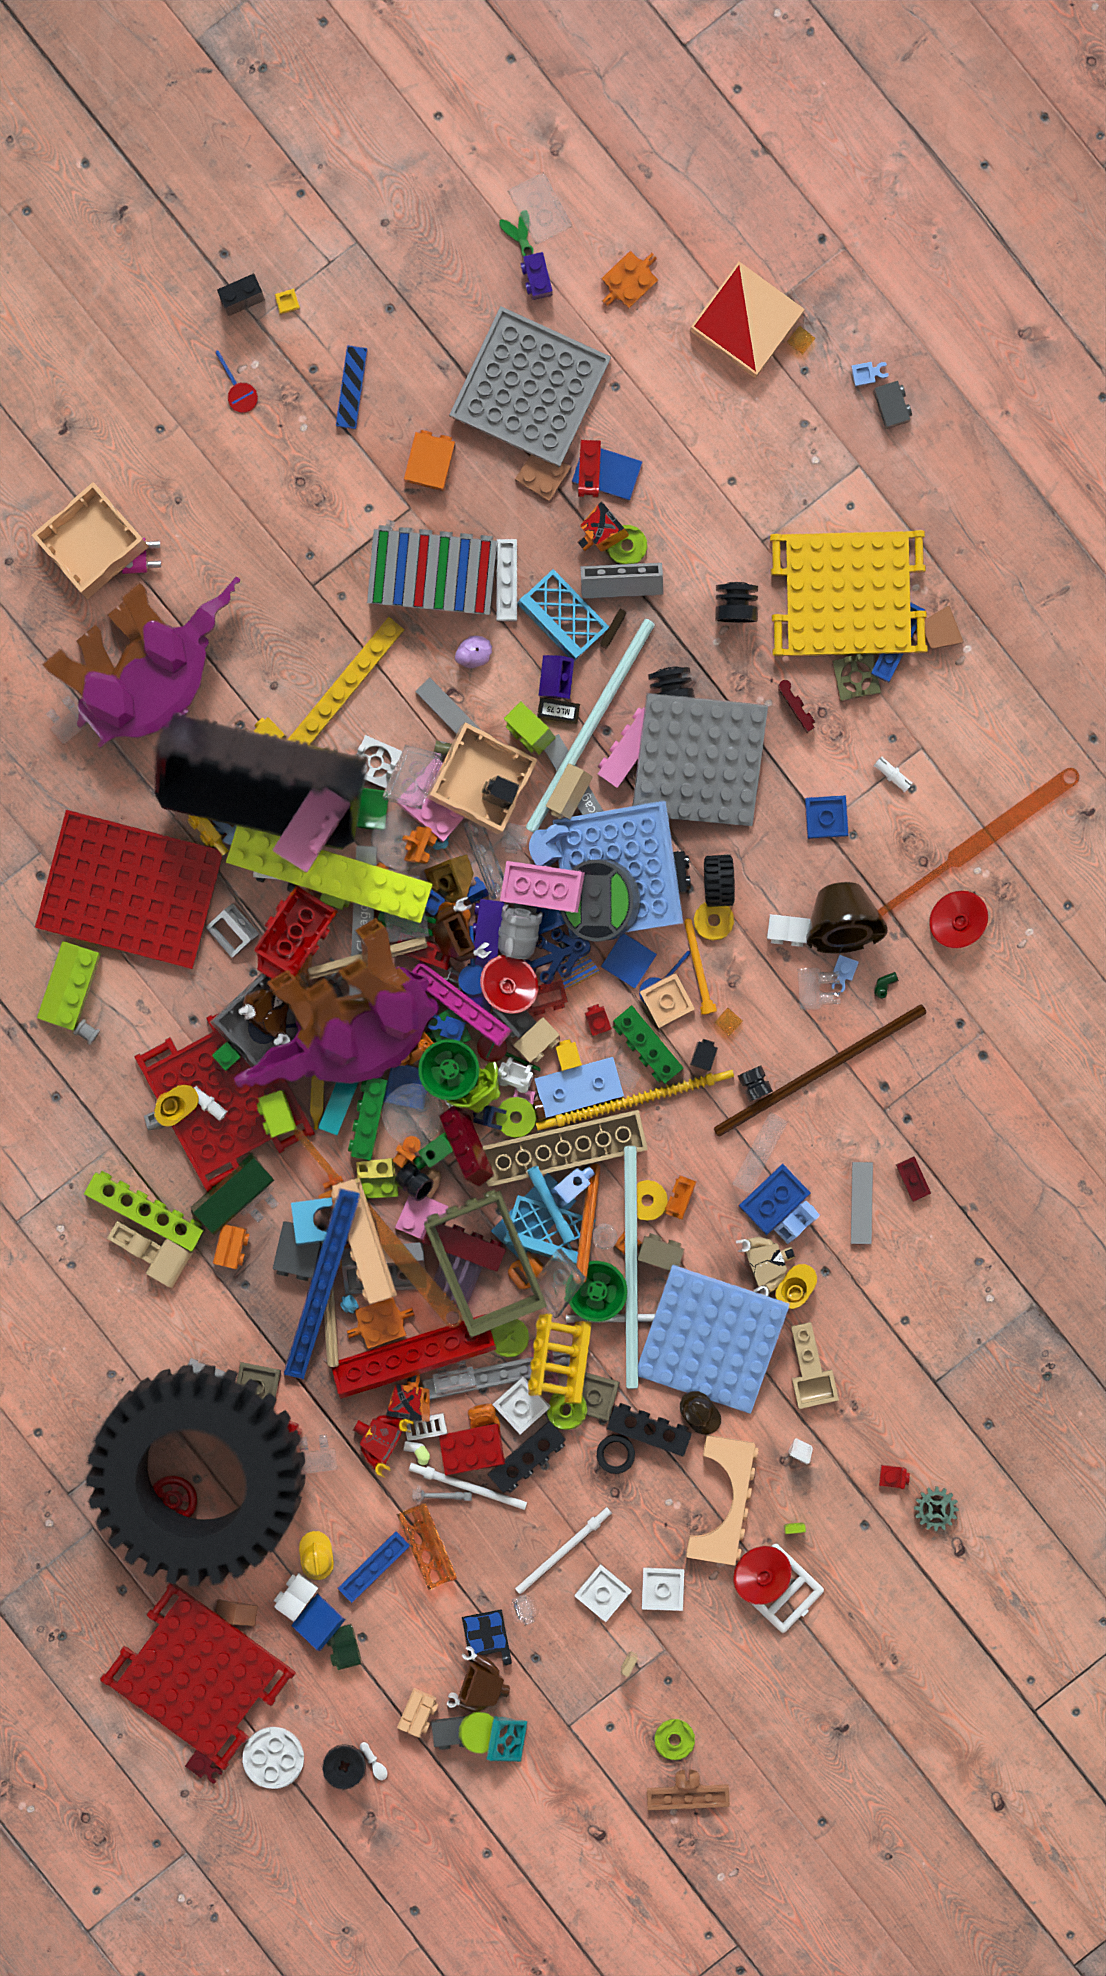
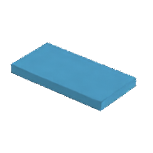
M549 1173L544 1176L550 1191L558 1182ZM535 1187L524 1196L544 1203ZM573 1198L561 1209L568 1211L577 1200ZM520 1201L518 1209L522 1216L532 1211L528 1203ZM542 1208L536 1211L541 1222L551 1217L547 1209ZM533 1213L523 1218L528 1228L539 1224ZM502 1219L491 1232L503 1243L507 1228ZM552 1219L544 1223L543 1226L548 1231L555 1223ZM521 1220L514 1223L517 1233L520 1234L526 1230ZM540 1226L530 1231L533 1237L538 1240L544 1235ZM505 1244L518 1257L515 1247Z

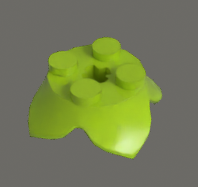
M496 1062L488 1063L483 1070L479 1068L477 1083L467 1095L455 1100H446V1102L456 1107L468 1108L475 1113L481 1112L492 1100H496L500 1096Z

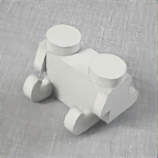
M509 1057L507 1063L502 1062L498 1070V1084L501 1086H514L521 1093L528 1092L533 1078V1073L531 1072L533 1065L528 1064L526 1067L513 1062L514 1058Z

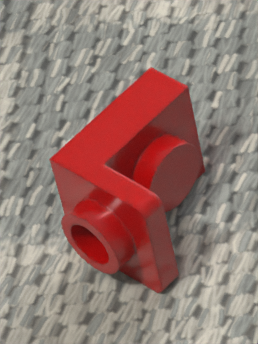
M599 1004L587 1008L588 1012L584 1014L592 1036L612 1029L604 1006L599 1007Z
M881 1465L879 1486L905 1489V1485H909L910 1473H907L905 1467Z

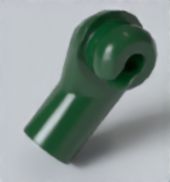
M896 972L877 979L874 994L878 998H885L888 986L899 981Z

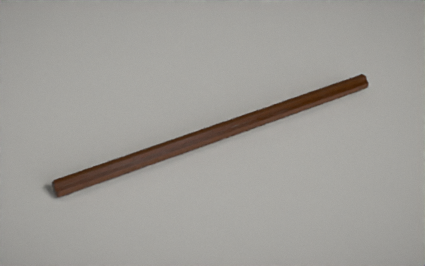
M922 1004L918 1005L715 1126L714 1131L718 1137L724 1135L927 1013L925 1007Z

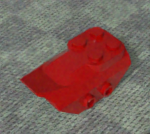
M297 885L285 901L281 899L275 909L278 911L275 917L270 916L265 924L267 929L254 949L258 959L257 970L270 979L277 977L287 970L296 977L309 955L314 956L320 946L317 943L320 938L324 940L330 932L328 926L338 912Z

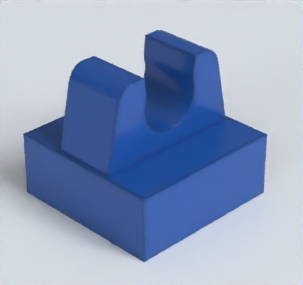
M474 877L476 885L470 886L467 894L471 904L489 895L485 884L478 877Z

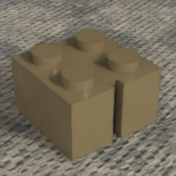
M652 1233L649 1234V1237L644 1235L637 1260L667 1270H671L672 1265L679 1267L684 1252L681 1243L670 1239L668 1243L661 1241V1236Z

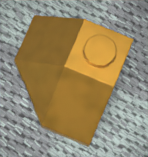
M467 854L449 859L424 870L428 882L433 884L431 890L436 893L440 892L450 903L467 897L474 875Z

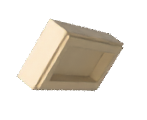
M629 1651L621 1666L622 1674L629 1677L638 1660L636 1653Z

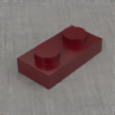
M915 1156L896 1164L912 1202L932 1194Z

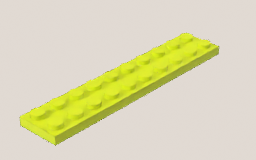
M240 826L236 827L226 863L418 923L422 922L433 886L432 883L323 849L308 872H305L273 852V848L281 836Z

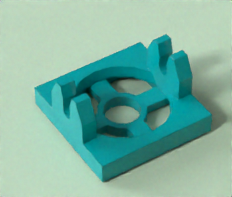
M494 1716L487 1760L521 1762L528 1721ZM508 1725L507 1733L503 1737H499L501 1729ZM514 1728L516 1730V1736L513 1734ZM511 1736L512 1742L509 1746H506V1739ZM498 1744H502L504 1747L503 1753L498 1752Z

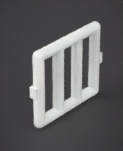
M773 1544L772 1547L781 1550L787 1556L791 1569L799 1577L769 1608L764 1604L752 1605L781 1633H785L801 1616L804 1617L809 1612L808 1608L823 1594L824 1588L778 1544ZM806 1582L814 1591L784 1622H781L774 1614Z

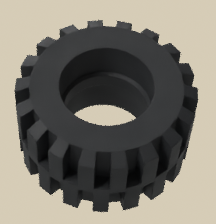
M731 855L706 856L704 859L705 901L708 907L733 906L735 902L734 864Z

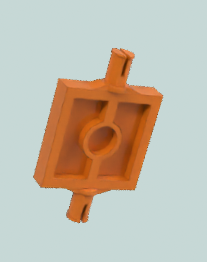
M630 250L601 278L610 291L602 302L605 303L610 298L605 304L608 307L615 299H618L629 309L658 281L649 268L657 260V257L651 253L647 258L641 260Z
M394 1297L357 1309L355 1314L358 1319V1327L347 1330V1334H350L348 1337L350 1339L361 1335L365 1339L367 1348L371 1349L407 1336L403 1319L415 1316L414 1312H412L413 1308L400 1311L396 1306Z

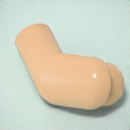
M430 1169L427 1173V1176L434 1182L431 1191L427 1195L429 1198H432L441 1180V1173L435 1169Z

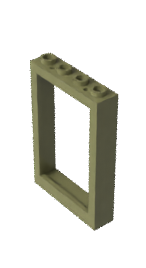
M495 1190L483 1194L484 1197L478 1200L476 1197L465 1201V1205L457 1207V1205L449 1207L445 1210L446 1213L432 1214L426 1217L427 1220L424 1221L428 1236L471 1337L547 1307V1302L500 1191L495 1192ZM496 1202L534 1295L473 1319L435 1226Z

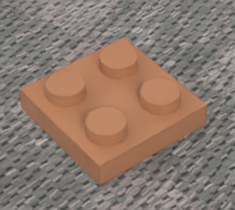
M530 455L515 480L550 502L570 471L571 466L562 462L561 466L558 467L534 455Z

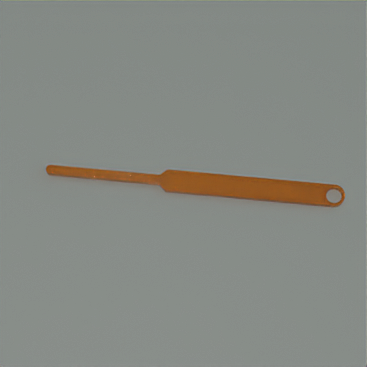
M1066 768L948 853L947 861L878 909L880 915H885L950 867H961L1077 784L1079 781L1078 771L1074 768ZM1066 771H1073L1076 774L1074 783L1069 784L1064 781L1063 776Z
M295 1129L294 1135L332 1181L336 1185L343 1183L344 1181L300 1129ZM368 1203L382 1249L444 1323L449 1327L459 1326L462 1322L460 1311ZM452 1311L459 1314L458 1323L453 1325L449 1324L446 1320L447 1314Z

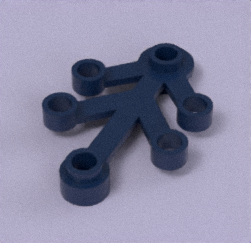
M556 928L552 931L551 937L556 942L562 941L566 943L569 947L562 949L539 935L536 947L538 949H545L551 952V954L533 961L528 959L524 961L532 967L534 972H536L538 967L552 962L549 969L540 974V980L548 985L553 982L557 970L564 978L571 975L572 968L578 958L589 954L591 950L589 940L581 937L574 939L566 935L561 929ZM570 956L566 964H561L565 957Z

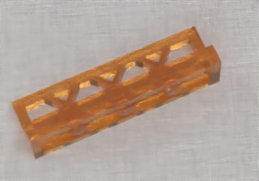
M426 1503L415 1505L396 1514L428 1590L457 1579ZM412 1513L414 1517L413 1526L407 1524L405 1515ZM415 1532L421 1534L423 1538L421 1545L415 1543ZM423 1551L428 1552L431 1557L429 1564L423 1562ZM431 1570L437 1572L440 1578L439 1581L432 1583L430 1578Z

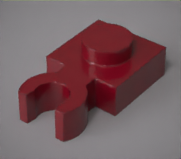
M198 1750L194 1752L185 1765L186 1768L200 1778L206 1774L208 1780L213 1784L217 1780L212 1777V1773L217 1772L220 1775L223 1773L219 1767L210 1766L213 1761Z

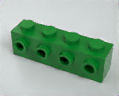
M632 1005L613 1020L615 1025L612 1027L620 1036L622 1034L625 1035L628 1039L625 1043L632 1051L637 1050L640 1053L639 1060L645 1067L649 1065L654 1070L651 1074L658 1083L663 1081L665 1084L683 1069V1066Z
M372 1078L362 1081L360 1091L364 1092L363 1099L358 1100L356 1109L360 1114L358 1120L354 1119L352 1131L356 1132L354 1140L350 1139L348 1147L352 1157L372 1160L388 1080Z

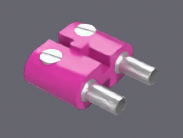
M160 541L146 542L149 546L147 549L160 548ZM146 549L122 569V573H147L148 568H161V561H147Z

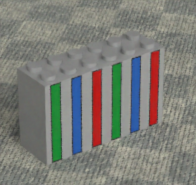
M379 525L378 529H374L367 603L490 615L497 541L493 540V536L481 535L480 539H475L473 534L460 533V537H455L453 532L440 531V535L432 534L433 530L420 529L419 533H414L412 528L399 527V531H393L392 526Z

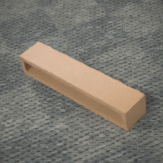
M360 1178L332 1186L333 1191L331 1194L334 1202H336L340 1188L360 1193L346 1241L350 1242L352 1248L350 1255L352 1260L356 1261L358 1267L356 1273L359 1281L363 1283V1296L365 1300L372 1304L397 1296Z

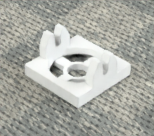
M365 735L357 754H360V757L368 756L370 769L366 774L365 780L387 789L403 751ZM371 747H379L376 754L371 756L364 754ZM385 750L390 755V765L385 763L382 758ZM374 756H378L382 760V764L378 768H373L370 765V760ZM381 768L387 770V773L383 776L373 777L376 770Z

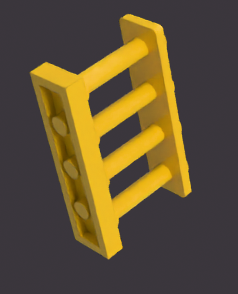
M540 1314L536 1322L537 1335L533 1343L534 1356L531 1361L532 1371L528 1382V1395L541 1396L542 1391L564 1395V1403H581L592 1322L578 1321L575 1322L574 1326L551 1322L552 1314ZM550 1330L572 1334V1346L549 1342ZM547 1350L569 1354V1366L547 1363ZM550 1371L567 1375L566 1387L543 1383L544 1372Z

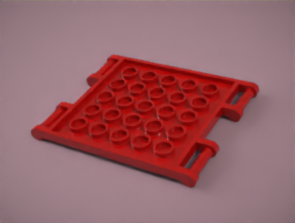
M218 1014L206 1017L213 1030L212 1033L179 1051L171 1037L165 1039L164 1043L141 1055L139 1053L134 1056L157 1099L163 1093L169 1092L180 1085H188L193 1088L197 1086L206 1095L215 1098L214 1101L228 1111L226 1116L221 1121H218L207 1110H202V1106L197 1104L191 1113L172 1126L207 1192L212 1190L214 1186L239 1166L236 1158L272 1140L280 1154L290 1145L307 1136L315 1135L286 1079L277 1078L264 1085L254 1083L253 1086L244 1084L240 1087L237 1086L234 1078L243 1071L252 1068L243 1057L227 1071L213 1058L212 1055L228 1042L210 1023ZM170 1049L171 1055L149 1067L146 1066V1061ZM284 1090L296 1126L302 1123L305 1129L280 1142L277 1136L271 1137V1134H266L263 1125L266 1119L264 1114H259L256 1103H259L258 1098ZM229 1162L232 1164L233 1168L210 1180L207 1179V1174Z
M169 1583L166 1586L167 1590L155 1607L146 1614L148 1618L159 1624L138 1654L123 1646L118 1658L107 1673L101 1676L100 1680L216 1763L220 1769L226 1770L229 1766L228 1762L242 1743H246L249 1738L245 1732L237 1727L258 1697L266 1704L273 1706L277 1695L288 1680L295 1676L296 1672L181 1587ZM173 1594L178 1595L179 1598L166 1616L160 1615V1612ZM127 1658L132 1660V1663L117 1682L113 1679ZM278 1670L282 1671L283 1675L269 1693L264 1691ZM233 1734L236 1736V1739L223 1757H220L217 1753L230 1735Z

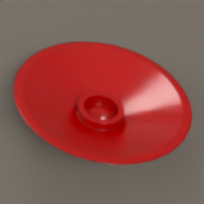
M951 892L943 896L932 909L929 920L931 933L940 944L946 947L963 948L976 942L984 933L988 924V910L984 901L972 892Z
M500 955L491 959L482 970L480 978L481 990L485 999L495 1009L504 1013L516 1014L527 1010L536 1000L538 994L537 976L532 967L523 959Z
M760 1546L753 1548L740 1558L735 1567L733 1576L735 1589L743 1600L751 1604L762 1605L773 1602L789 1586L792 1574L791 1564L787 1556L775 1547Z

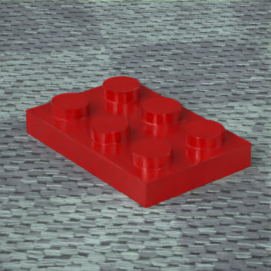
M499 1424L439 1435L446 1476L505 1465Z

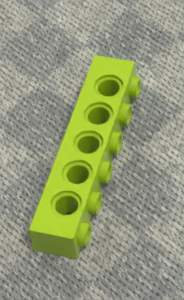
M101 1171V1173L95 1172L84 1195L191 1252L194 1251L205 1230L201 1228L202 1223L191 1219V1221L184 1219L183 1213L175 1209L172 1212L165 1208L166 1204L159 1200L152 1202L147 1199L148 1195L140 1190H137V1192L130 1190L129 1184L121 1180L118 1183L111 1180L112 1175ZM107 1185H111L115 1189V1193L111 1197L106 1196L104 1193V1188ZM126 1194L130 1195L133 1199L130 1206H125L122 1203V1198ZM143 1204H147L151 1208L148 1216H144L140 1212V1207ZM160 1214L168 1216L169 1222L167 1225H161L158 1222ZM179 1223L187 1227V1232L184 1235H180L176 1231V1226Z

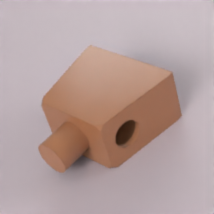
M950 606L925 619V643L929 642L931 650L964 643ZM916 633V634H913V638H914L915 643H916V645H917V633Z

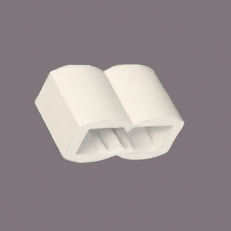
M770 914L767 939H771L773 944L783 945V941H791V946L803 947V944L807 943L806 935L811 919Z
M300 1573L297 1576L292 1575L286 1583L289 1586L284 1593L280 1591L274 1599V1602H276L274 1608L292 1621L296 1620L319 1588Z

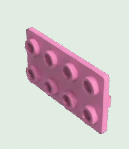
M325 789L321 794L313 793L311 790L276 843L273 852L301 870L308 872L351 804L331 790Z

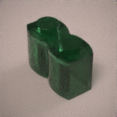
M352 1623L340 1626L327 1642V1646H331L333 1654L330 1655L333 1667L337 1666L338 1670L362 1664Z

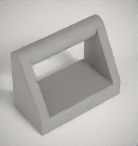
M234 904L225 908L205 927L231 958L236 956L259 935L258 931ZM222 918L243 941L236 949L232 947L214 926Z

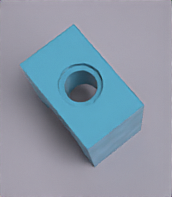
M332 1197L291 1203L296 1245L323 1242L326 1231L317 1229L313 1219L319 1210L333 1207Z

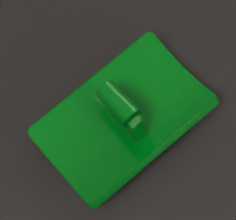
M363 788L358 828L384 831L389 798L388 791Z

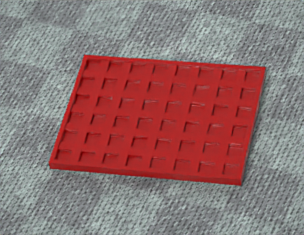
M66 810L35 928L193 969L223 856L215 848Z

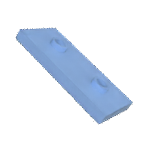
M613 1057L535 1078L546 1118L624 1096Z

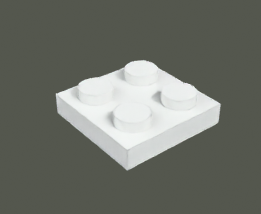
M524 1377L518 1380L492 1404L519 1434L523 1433L551 1407L542 1396L528 1395V1381Z
M600 1564L574 1596L606 1622L632 1590Z
M643 1567L642 1609L683 1611L684 1569Z

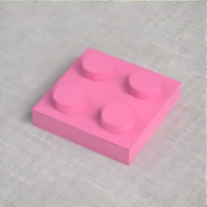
M409 1195L395 1228L421 1238L425 1228L424 1221L427 1220L426 1217L438 1213V1215L444 1214L449 1206L428 1197L416 1201Z

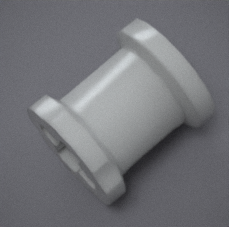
M83 1019L73 1034L81 1036L88 1041L87 1044L91 1045L100 1030H95Z

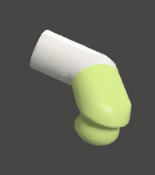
M405 1441L403 1451L414 1452L418 1458V1463L426 1465L430 1459V1453L422 1443Z

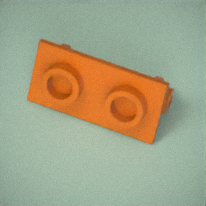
M425 1032L422 1033L420 1042L401 1061L399 1066L413 1064L433 1044Z
M679 1175L678 1179L676 1178L672 1190L675 1194L674 1197L670 1196L664 1208L666 1209L665 1214L683 1219L696 1181Z

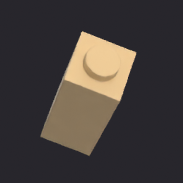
M568 763L546 804V807L552 810L551 815L559 819L565 817L570 820L593 776Z

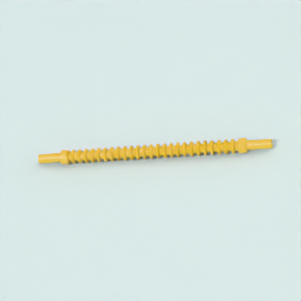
M733 1070L717 1074L709 1073L705 1077L700 1076L699 1079L697 1077L694 1080L689 1079L688 1082L683 1080V1083L678 1082L677 1085L672 1083L670 1087L669 1085H666V1088L661 1086L659 1090L655 1088V1091L650 1089L648 1093L644 1091V1094L639 1092L637 1096L633 1094L632 1097L627 1096L626 1099L621 1097V1100L616 1099L615 1102L610 1100V1103L604 1102V1105L599 1103V1106L593 1105V1108L588 1106L587 1109L582 1108L581 1111L577 1109L576 1112L571 1111L570 1114L567 1112L565 1115L558 1114L555 1115V1118L537 1122V1130L557 1125L562 1127L565 1123L570 1124L571 1121L575 1123L576 1120L581 1121L582 1118L587 1120V1117L593 1118V1115L598 1117L600 1113L601 1115H604V1112L609 1114L611 1110L615 1112V1109L620 1111L622 1107L626 1109V1106L631 1108L633 1104L637 1106L638 1103L643 1104L644 1101L649 1103V1100L654 1101L655 1098L660 1100V1097L666 1098V1095L671 1097V1094L677 1095V1092L682 1094L683 1091L688 1092L689 1089L693 1091L694 1088L699 1089L700 1086L705 1088V1085L712 1086L715 1085V1082L733 1078L734 1073Z

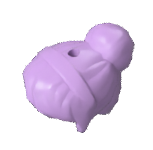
M470 636L458 646L455 653V661L470 669L485 665L489 662L492 645L488 639L482 636Z

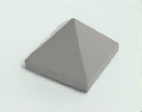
M154 1112L144 1116L148 1130H157L163 1127V1125L157 1122Z

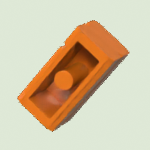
M225 1224L221 1228L213 1264L238 1269V1265H243L245 1254L242 1253L243 1245H248L250 1234L246 1233V1228Z

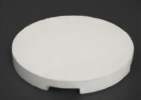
M266 1727L257 1731L249 1738L243 1751V1766L248 1777L255 1784L270 1789H279L291 1784L300 1774L304 1763V1751L300 1741L293 1733L281 1727Z

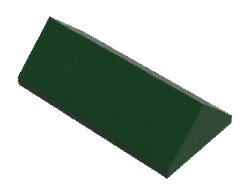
M250 1153L239 1163L235 1170L191 1206L192 1212L214 1235L275 1180L258 1159Z

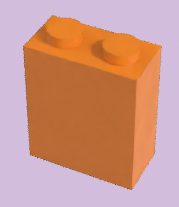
M421 430L420 433L415 432L404 482L444 492L455 441H452V437L440 435V438L432 436V432Z

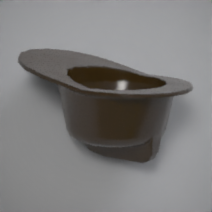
M692 1391L682 1397L680 1412L695 1432L711 1434L720 1427L721 1415L704 1393Z

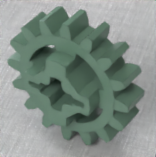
M935 1486L934 1491H932L928 1487L927 1494L921 1491L922 1498H916L919 1506H914V1509L918 1510L919 1513L915 1517H921L922 1519L919 1523L921 1525L927 1523L926 1529L928 1530L931 1526H933L934 1531L938 1530V1526L945 1530V1524L953 1525L950 1521L951 1518L957 1519V1516L954 1515V1512L959 1511V1508L954 1507L957 1500H951L953 1494H946V1488L939 1491L938 1486ZM933 1495L943 1496L939 1500H933L931 1498V1496ZM924 1502H926L927 1504V1511L925 1512V1514H923ZM930 1502H932L936 1506L941 1505L939 1509L941 1510L940 1512L943 1515H940L936 1511L932 1513L933 1508ZM948 1503H949V1505H950V1511H949V1514L947 1515V1514L945 1513V1507H946V1506L948 1505ZM933 1518H941L943 1521L932 1522L930 1520H932Z

